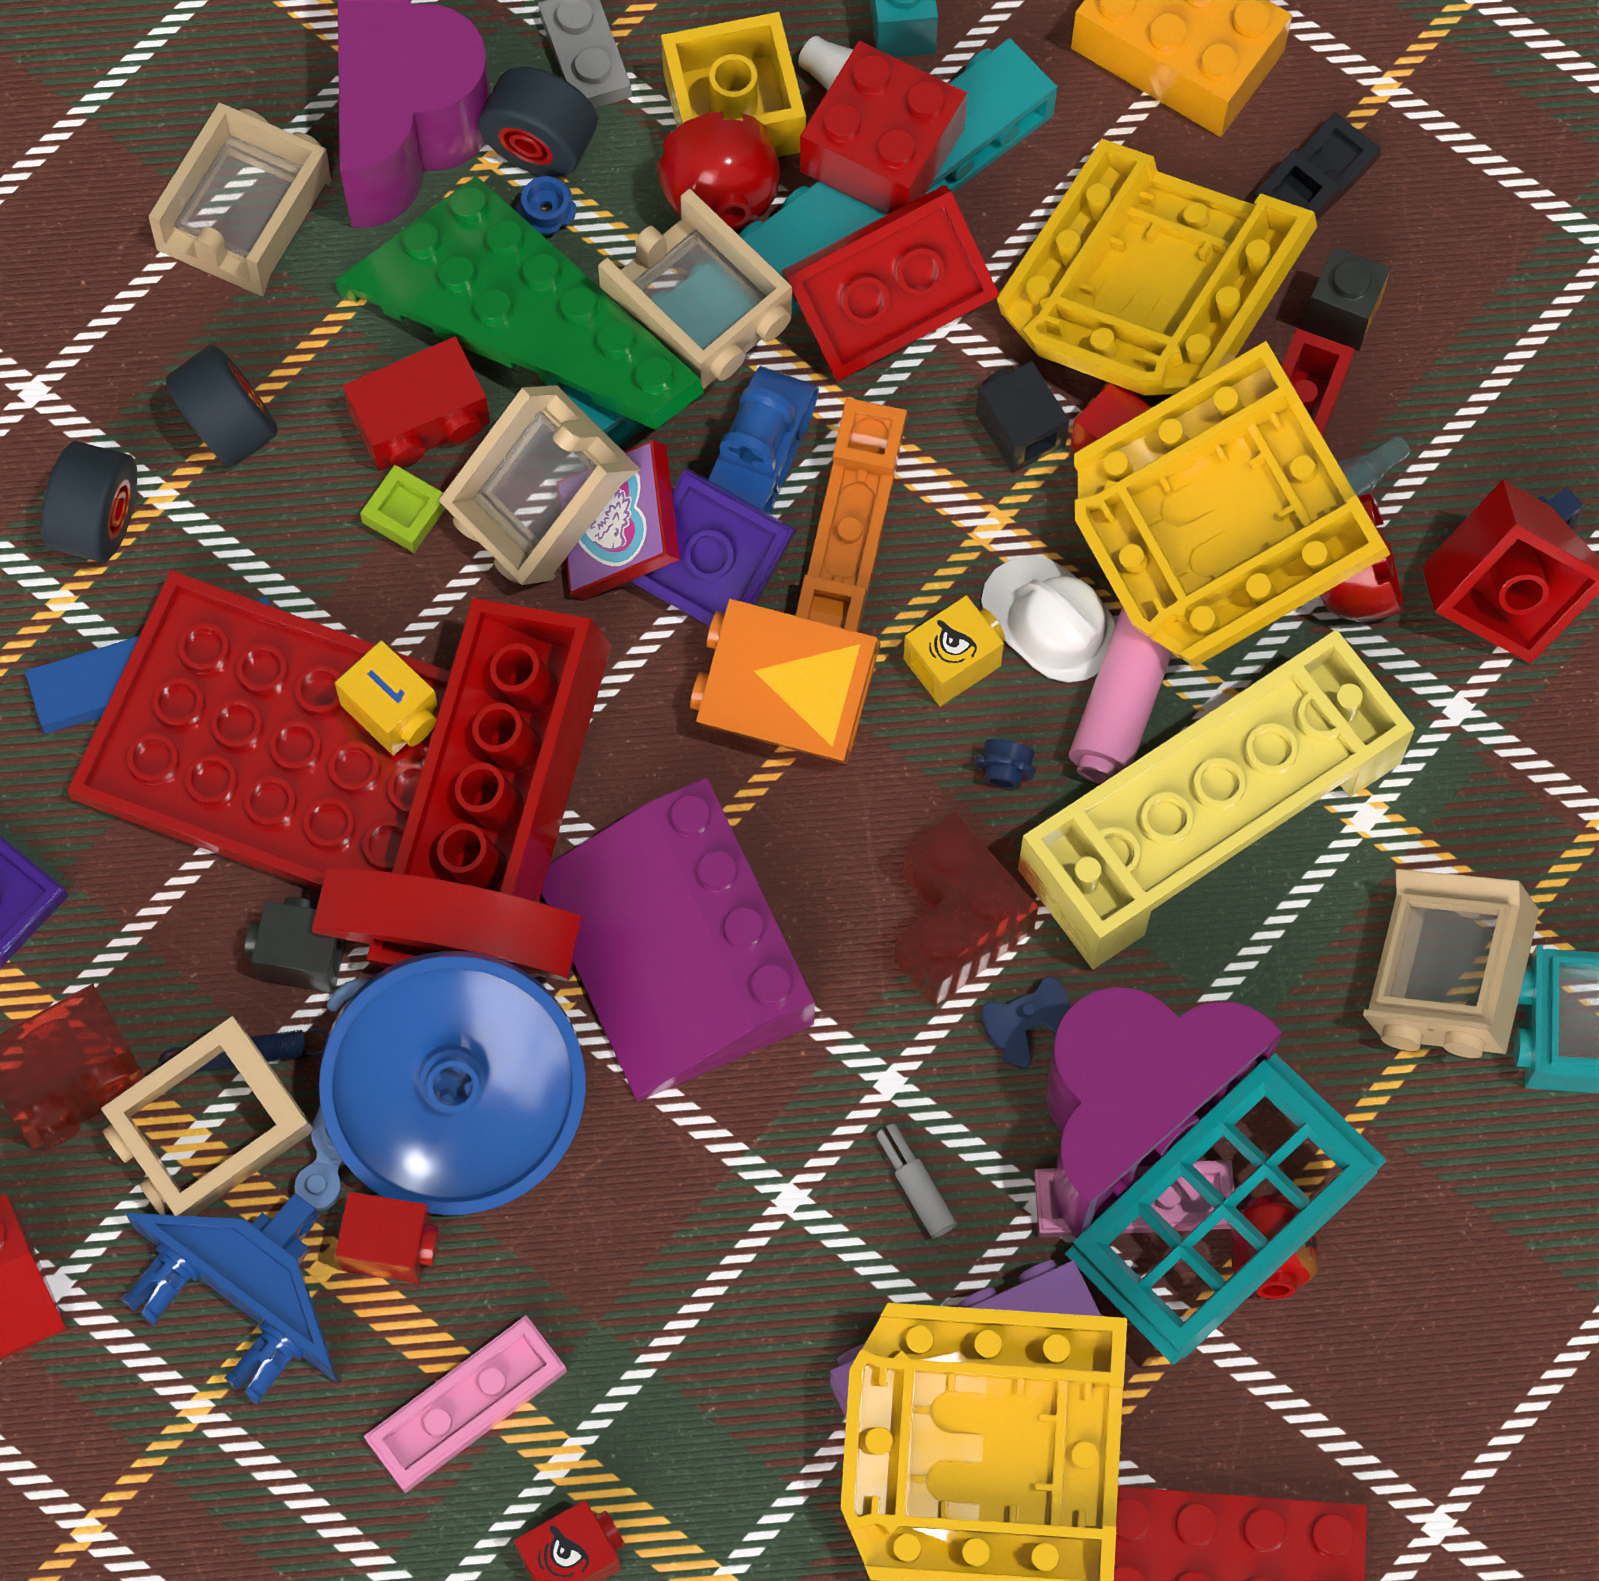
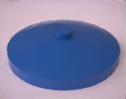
M439 951L408 958L386 968L362 985L348 1000L333 1023L325 1042L321 1058L319 1090L322 1116L329 1137L344 1163L366 1186L385 1198L427 1204L430 1214L465 1215L486 1211L515 1200L540 1183L556 1167L569 1148L579 1126L584 1108L586 1081L583 1055L572 1023L560 1003L538 980L509 962L492 956L465 951Z

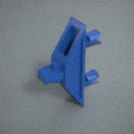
M295 1193L273 1219L262 1212L252 1224L245 1219L125 1213L133 1228L157 1246L156 1250L159 1253L129 1292L122 1296L121 1300L129 1308L135 1311L149 1298L141 1313L147 1322L155 1325L159 1320V1316L190 1279L197 1281L200 1278L259 1323V1329L263 1332L234 1369L224 1377L236 1390L255 1374L245 1393L252 1402L258 1405L262 1400L261 1397L293 1357L298 1360L304 1357L338 1383L309 1289L300 1264L310 1251L309 1247L301 1241L319 1219L314 1206Z

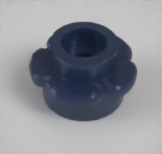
M987 739L982 756L974 758V764L978 768H983V780L990 785L1000 788L1019 789L1021 782L1033 779L1036 769L1032 767L1034 750L1014 741Z

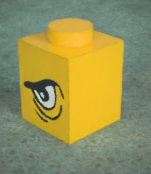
M966 595L905 635L903 659L941 707L1001 667L1005 634L994 615L986 608L979 611Z

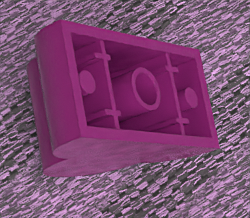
M338 0L340 173L352 228L373 227L397 218L412 205L422 186L423 171H439L459 166L473 158L486 144L478 128L480 114L491 95L486 52L483 39L474 24L464 15L451 8L435 4H411V0Z
M1125 987L1106 988L1090 993L1068 1010L1060 1022L1056 1033L1046 1082V1100L1053 1121L1063 1133L1052 1183L1053 1201L1059 1218H1063L1072 1231L1071 1234L1076 1239L1142 1177H1135L1137 1167L1153 1166L1263 1060L1267 1061L1276 1052L1282 1031L1268 1017L1249 1006L1235 1002L1206 1003L1192 1008L1178 1017L1158 998L1141 990Z

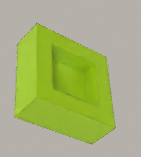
M394 465L361 511L362 523L415 553L446 509L438 501L444 493Z

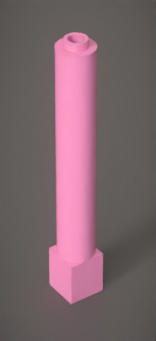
M1123 606L1069 751L1070 760L1078 766V774L1098 784L1104 783L1133 764L1172 656V652L1140 633L1134 627Z

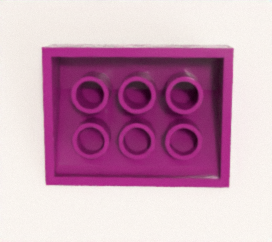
M708 778L699 780L646 803L550 863L541 895L546 905L563 909L582 917L573 965L636 1102L814 1025L815 1002Z

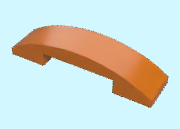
M846 397L808 573L804 577L795 616L858 632L890 501L907 410Z

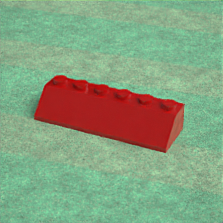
M477 598L472 599L392 873L450 881L539 902L612 647L611 643L591 618ZM378 940L377 945H370L366 959L372 964L388 968L405 959L439 951Z

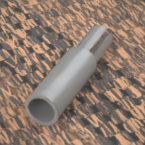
M896 1124L887 1125L886 1128L907 1164H903L885 1131L881 1129L876 1136L896 1169V1178L931 1238L936 1239L945 1235L957 1226L956 1220L921 1160L914 1157Z

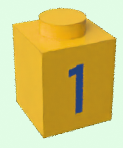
M382 640L335 682L340 705L393 756L406 744L415 746L428 736L436 724L437 719L435 717L439 714L435 691Z

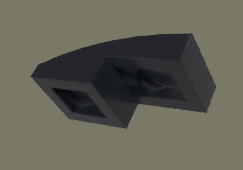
M1334 112L1299 152L1295 149L1291 151L1254 193V196L1257 199L1261 193L1315 212L1317 221L1381 156V148Z

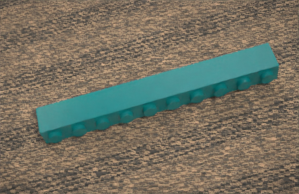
M1011 38L1007 39L993 51L990 48L980 51L971 59L965 71L949 83L968 92L965 129L926 194L944 184L952 193L1054 117L1058 86ZM818 181L810 188L802 186L795 190L784 201L780 211L764 223L762 221L751 223L739 236L784 278L781 270L887 214ZM710 256L699 262L690 272L688 280L671 293L663 291L651 298L703 350L758 304ZM793 294L791 315L800 309ZM564 384L561 387L618 446L646 426L594 404L592 397Z

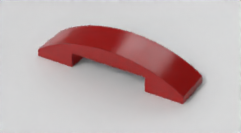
M326 868L312 932L313 934L377 945L378 940L436 951L475 952L509 962L531 975L569 981L582 917L536 901L450 881L383 871Z

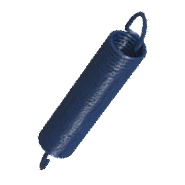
M311 1028L308 1030L309 1032H322L326 1036V1039L328 1037L327 1032L323 1029ZM301 1029L250 1037L267 1062L323 1054V1050L306 1054L304 1035ZM172 1047L165 1051L162 1056V1065L165 1064L167 1054L170 1051L179 1050L180 1047ZM223 1051L195 1072L226 1067L232 1068L235 1065L226 1052Z

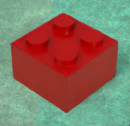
M858 41L800 135V172L889 214L922 197L928 191L965 129L968 92Z

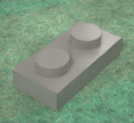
M545 0L539 2V15L562 78L579 89L593 104L594 108L631 98V84L600 0Z

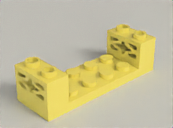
M1336 629L1023 835L1018 870L1094 970L1145 935L1153 909L1339 785L1351 798L1400 765L1415 727Z

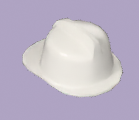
M1026 556L1011 559L997 567L984 584L981 603L982 608L989 610L1001 625L1005 634L1004 641L1034 669L1049 679L1071 683L1085 681L1098 674L1115 628V621L1096 591L1051 559Z

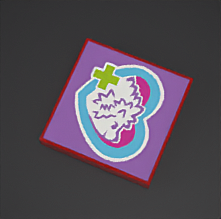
M652 439L625 451L641 470L620 486L566 557L570 596L586 600L680 560L667 445ZM590 467L558 481L561 513L593 472Z

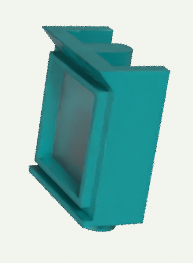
M1537 945L1527 962L1518 1004L1525 1005V1028H1517L1514 1042V1064L1516 1067H1525L1524 1088L1599 1093V952L1543 949V945Z

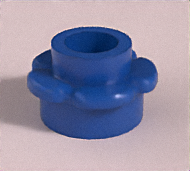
M550 176L537 177L527 183L521 193V201L518 202L516 207L517 213L542 235L557 233L560 229L559 227L562 225L568 226L576 215V204L571 201V190L562 181ZM550 204L552 209L545 212L541 210L542 205Z

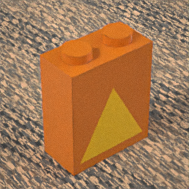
M729 598L726 613L716 611L713 616L707 638V647L715 649L709 674L699 672L696 678L690 708L699 711L696 722L704 727L848 765L881 642L874 636Z

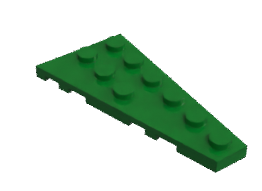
M477 175L334 280L342 297L357 303L362 298L380 306L383 313L401 322L405 318H409L432 328L435 336L441 339L448 340L456 336L462 348L512 369L517 364L538 373L542 382L549 385H558L560 388L563 384L590 395L594 404L655 430L704 393L700 378Z

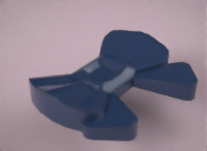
M1047 976L1033 994H1027L1015 999L1010 1004L998 1002L985 1003L981 1009L983 1029L996 1048L1005 1050L1002 1056L1003 1062L1021 1069H1028L1031 1066V1058L1026 1030L1043 1024L1056 1035L1060 1022L1071 1008V1003L1066 991L1058 980L1052 976Z

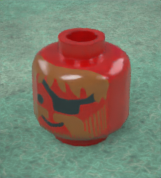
M1275 1194L1256 1197L1248 1202L1247 1208L1239 1212L1270 1240L1300 1210L1284 1195ZM1231 1226L1232 1268L1235 1273L1257 1250ZM1317 1232L1256 1290L1259 1296L1268 1299L1287 1298L1296 1293V1288L1305 1285L1313 1279L1319 1268Z

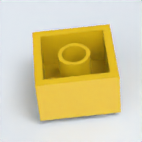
M779 12L661 35L663 73L677 128L685 121L709 112H722L724 120L736 119L743 121L741 115L743 113L755 117L768 128L778 157L800 153V135L806 127V114Z

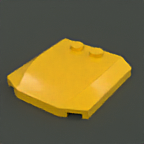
M1101 139L999 294L1000 296L997 297L998 306L1006 320L1031 349L1042 358L1144 396L1176 394L1234 360L1316 230L1315 212L1261 193L1254 202L1255 205L1158 172L1154 156Z
M1267 341L1074 453V467L1078 471V499L1075 500V521L1129 619L1140 633L1194 667L1390 555L1384 541Z
M887 1303L880 1315L879 1321L849 1369L841 1510L865 1564L870 1580L1114 1581L1127 1318Z

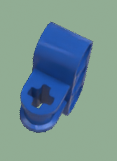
M759 366L749 387L744 389L740 397L739 410L729 433H726L722 439L720 454L708 480L771 514L810 423L818 398L819 386Z

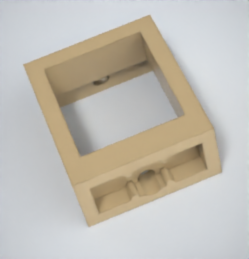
M233 1016L101 1108L111 1123L110 1126L102 1130L103 1134L124 1163L135 1157L149 1178L139 1185L160 1215H165L170 1211L175 1216L197 1215L314 1130L307 1117L248 1033ZM225 1051L276 1125L182 1191L138 1129L131 1116Z

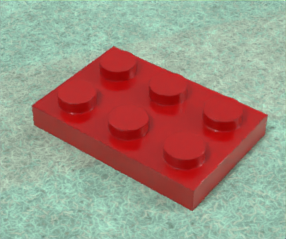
M945 184L781 270L785 280L792 286V294L836 381L855 373L1000 296L952 191Z

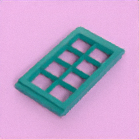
M1274 1053L1267 1061L1263 1060L1073 1242L1074 1245L1065 1255L1071 1261H1075L1078 1269L1174 1366L1182 1357L1185 1359L1378 1174L1377 1170L1387 1161L1359 1132ZM1264 1096L1299 1128L1269 1157L1262 1153L1235 1126ZM1222 1136L1257 1168L1226 1198L1193 1166ZM1307 1137L1342 1170L1313 1199H1310L1277 1167ZM1180 1176L1214 1208L1185 1238L1151 1206ZM1265 1178L1300 1210L1270 1240L1235 1208ZM1139 1216L1172 1248L1142 1279L1109 1246ZM1223 1218L1257 1250L1227 1281L1193 1248ZM1181 1258L1215 1291L1185 1321L1151 1289Z

